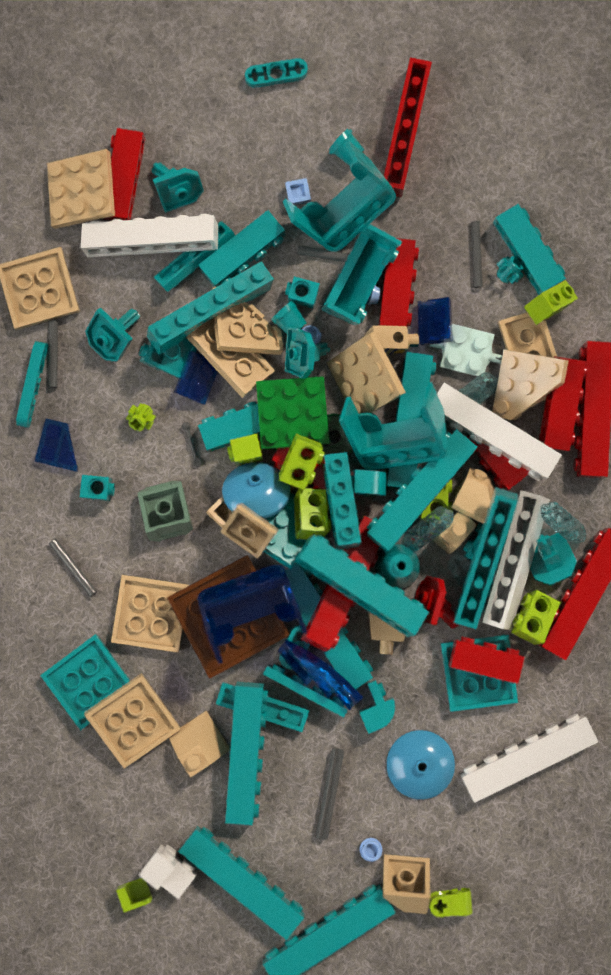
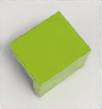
M143 878L119 885L116 890L123 912L149 904L152 900L148 883Z

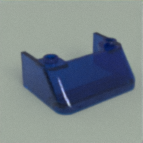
M271 565L201 591L197 597L208 640L219 664L223 663L219 646L227 644L233 639V627L276 613L278 619L284 622L298 619L302 633H307L285 568L281 565Z

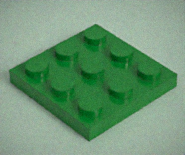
M324 376L256 381L261 450L290 448L295 434L319 442L322 445H329Z

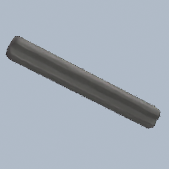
M333 748L331 752L316 837L319 839H328L344 756V750L340 748Z

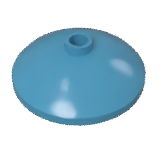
M264 462L246 463L235 468L226 477L222 487L223 499L226 506L232 512L239 503H243L265 519L279 513L286 506L291 493L290 484L279 480L278 474L280 470L272 464Z
M415 730L405 733L394 742L387 756L388 776L394 787L407 797L413 799L435 797L447 788L454 775L455 760L453 752L447 742L433 732ZM422 762L426 764V768L423 771L418 769V765Z

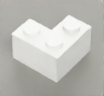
M161 844L145 864L139 876L157 890L162 886L179 899L196 877L197 872L194 870L196 867L189 860L184 859L182 861L178 858L176 850L171 846L166 845L164 847Z

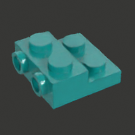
M185 337L180 343L159 355L151 342L148 341L147 344L143 343L138 355L141 356L139 362L184 380L197 348Z

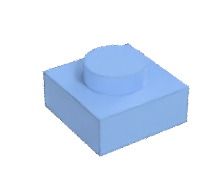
M307 178L285 182L288 201L294 205L311 202Z

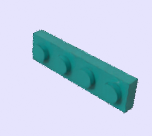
M222 221L218 223L219 249L235 236L232 229ZM216 250L183 252L155 275L154 278L166 292H169L185 277L193 273L199 267L198 264Z
M273 664L272 667L267 665L263 675L341 717H345L348 707L344 706L346 703L344 700L336 696L333 699L325 696V690L315 685L313 688H310L304 684L306 680L295 674L293 677L284 674L285 669L276 664Z
M222 682L216 705L234 710L235 685ZM268 696L267 705L263 704L262 713H266V721L303 732L309 709Z

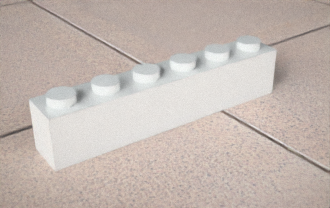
M209 214L191 217L179 215L175 218L162 216L155 219L135 218L126 221L114 219L110 222L95 220L90 223H82L81 249L87 257L218 250V224L214 215Z
M443 383L437 395L444 409L445 420L451 423L450 427L452 429L466 432L470 435L469 439L479 445L484 443L490 447L489 451L499 457L503 455L508 458V463L518 469L523 467L529 471L528 475L537 481L548 479L562 456L560 453L446 383Z
M525 491L520 492L482 621L483 623L501 629L512 630V622L519 608L537 546V539H539L550 499Z
M578 714L571 715L565 719L566 723L560 726L553 724L545 729L546 733L540 736L537 734L530 735L524 739L525 743L519 746L512 744L504 749L505 753L499 756L492 754L484 758L485 763L479 766L472 764L464 768V773L460 774L473 802L482 800L598 743L587 718Z

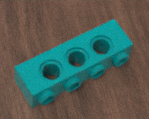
M347 452L324 455L322 468L335 549L357 548L361 544Z

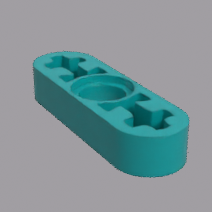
M301 58L253 65L246 69L245 81L252 88L301 81L308 74V65ZM296 65H299L300 68H304L301 70V74H297L296 71L290 70H294ZM286 66H288L289 76H286ZM278 68L283 74L280 78L275 79L271 77L270 72ZM263 70H266L268 80H265L264 76H260L264 75ZM253 72H256L259 76L258 81H253V78H249Z

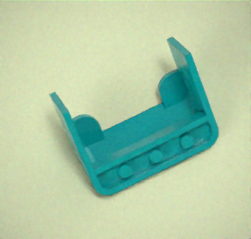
M348 140L345 142V145L353 160L350 170L353 176L356 177L325 207L321 203L313 201L299 209L286 198L283 200L291 223L331 252L344 248L396 199L393 187L370 158Z
M371 224L364 228L357 238L321 310L352 325L361 324L367 314V311L364 310L365 304L385 266L389 262L393 263L399 253L396 248L401 245L402 241Z
M432 382L427 383L420 411L422 418L382 424L378 416L373 413L359 414L352 398L346 397L339 422L359 463L365 469L378 470L443 459L446 455L447 437L444 409Z

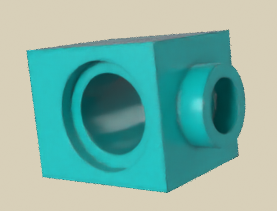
M294 276L293 281L288 282L285 295H288V302L293 301L297 305L314 309L320 283ZM298 288H305L308 294L304 297H299L295 292Z
M82 475L80 498L110 501V496H114L115 483H112L110 477ZM98 482H102L104 486L103 491L100 494H95L93 486Z

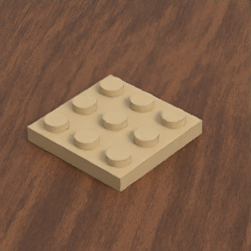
M104 149L47 163L51 227L57 229L115 216L110 151Z
M61 247L0 264V280L15 330L80 312Z
M375 332L367 334L327 362L345 400L346 397H351L359 414L366 412L374 413L406 393Z
M122 575L111 643L179 653L183 628L166 597L189 585Z
M142 673L84 712L85 717L123 768H126L181 730L180 725Z

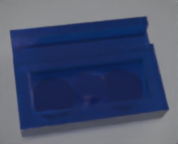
M450 297L427 300V302L418 301V334L421 346L428 343L453 342Z
M189 351L174 393L205 405L218 371L203 355Z

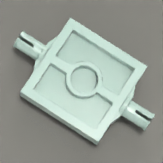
M452 323L445 340L431 337L429 344L431 347L442 349L441 368L484 378L489 362L501 364L502 360L499 359H502L503 356L492 353V343L495 334Z

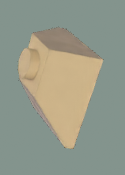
M470 467L458 488L451 508L483 524L494 492L491 478L482 470Z
M207 711L182 726L181 730L169 737L178 759L190 778L231 750Z
M384 854L383 898L403 912L427 914L430 901V858Z

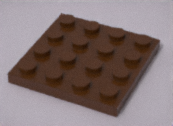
M248 555L166 597L209 679L290 635Z

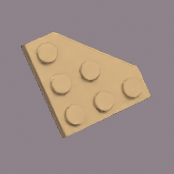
M241 303L214 317L217 350L281 355L284 351L281 330L275 325L272 327L264 319V315L252 304Z
M503 350L492 412L503 419H518L522 416L523 412L530 407H534L548 393L564 384L568 360Z

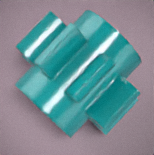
M509 256L503 257L496 264L499 267L497 276L506 284L518 282L524 276L521 272L524 265L515 256L511 258Z

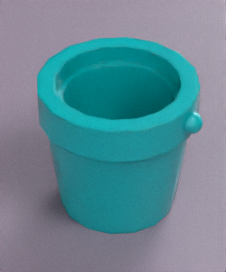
M346 129L331 145L329 154H335L350 166L353 160L345 142L347 140L350 141L361 152H364L365 149L352 135V130Z
M290 301L271 318V321L277 324L286 334L289 326L301 329L307 324L293 301Z

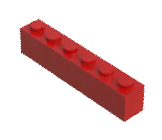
M412 57L409 60L384 177L393 187L396 197L401 198L432 64L430 61Z
M587 341L579 349V360L586 361L588 372L586 378L583 379L581 387L583 388V398L578 404L580 405V413L576 427H579V436H575L574 442L575 449H578V458L574 459L573 470L577 471V477L604 479L608 477L611 342Z
M364 515L358 520L361 544L357 548L344 549V551L348 554L349 559L354 562L359 561L363 563L368 571L369 567L373 568L377 562L378 556L376 553L379 546L366 536L369 531L366 527L372 519ZM327 584L301 640L324 652L331 648L334 649L340 638L337 634L340 628L346 626L350 617L347 613L350 607L354 608L356 602Z
M605 528L603 531L599 530L595 535L593 542L596 544L592 551L588 550L582 559L585 562L582 569H577L571 579L574 583L570 590L566 589L562 594L560 601L563 603L559 610L557 609L544 643L539 644V647L562 660H567L611 581L610 528Z

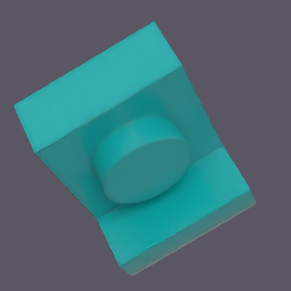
M369 470L351 471L354 495H363V497L386 496V472Z
M375 679L367 682L375 704L359 710L368 734L387 726L395 713L394 698L390 697L384 700L383 696L387 694L382 682L377 684Z

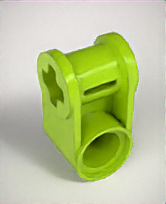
M458 888L432 892L428 907L433 915L437 917L473 914L471 889L461 888V890H458ZM437 900H441L442 904H440V908L437 909L435 906L438 903Z

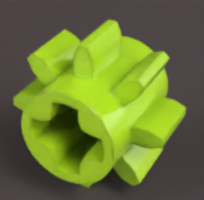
M140 403L138 407L135 405L131 406L126 419L129 420V425L132 429L142 431L144 428L150 430L156 416L153 415V410L150 406Z

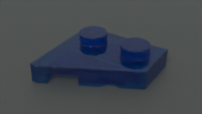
M46 418L35 462L78 472L69 424Z

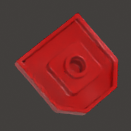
M426 576L418 584L414 597L429 612L423 622L437 625L438 618L440 617L451 629H455L460 624L454 623V612L450 609L452 605L445 599L446 589L444 580Z

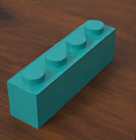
M518 203L498 215L494 219L493 224L513 256L520 259L523 263V272L539 295L566 279L565 271L560 264H556L551 248L548 245H544L539 229L536 226H532L527 210L521 208Z
M267 210L198 264L199 269L213 287H218L237 273L240 274L249 269V264L252 261H259L267 254L266 250L271 246L274 248L279 246L284 241L285 230L270 211Z
M257 401L245 404V409L236 411V409L223 412L222 417L215 419L214 416L201 420L202 424H199L198 427L207 452L231 445L230 440L260 434Z

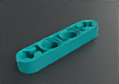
M35 341L16 418L17 426L29 428L31 425L36 404L34 398L35 395H38L41 382L39 376L40 373H43L48 343Z

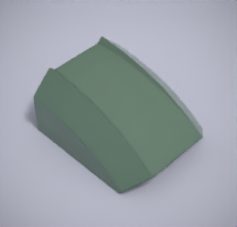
M181 481L157 484L146 487L138 492L145 532L150 541L160 542L172 537L187 535L193 530Z

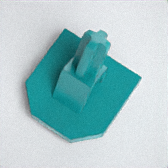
M155 162L151 171L157 176L153 181L165 213L196 202L204 192L198 171L188 168L179 170L175 168L168 169L162 163Z
M102 308L97 309L85 330L89 346L105 361H119L133 340L127 333V330L140 319V315L136 310L130 309L119 320L117 318L113 320Z
M289 326L287 328L285 371L299 378H307L314 370V362L319 361L320 356H325L327 352H330V347H328L326 342L314 344L309 332Z
M563 531L551 536L539 535L530 567L535 581L552 586L572 577L577 560Z

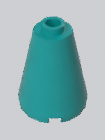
M395 544L388 553L384 550L379 553L375 563L376 574L385 578V583L391 587L395 586L403 589L413 584L420 572V562L418 556L411 548ZM399 561H402L404 564L403 570L397 568Z

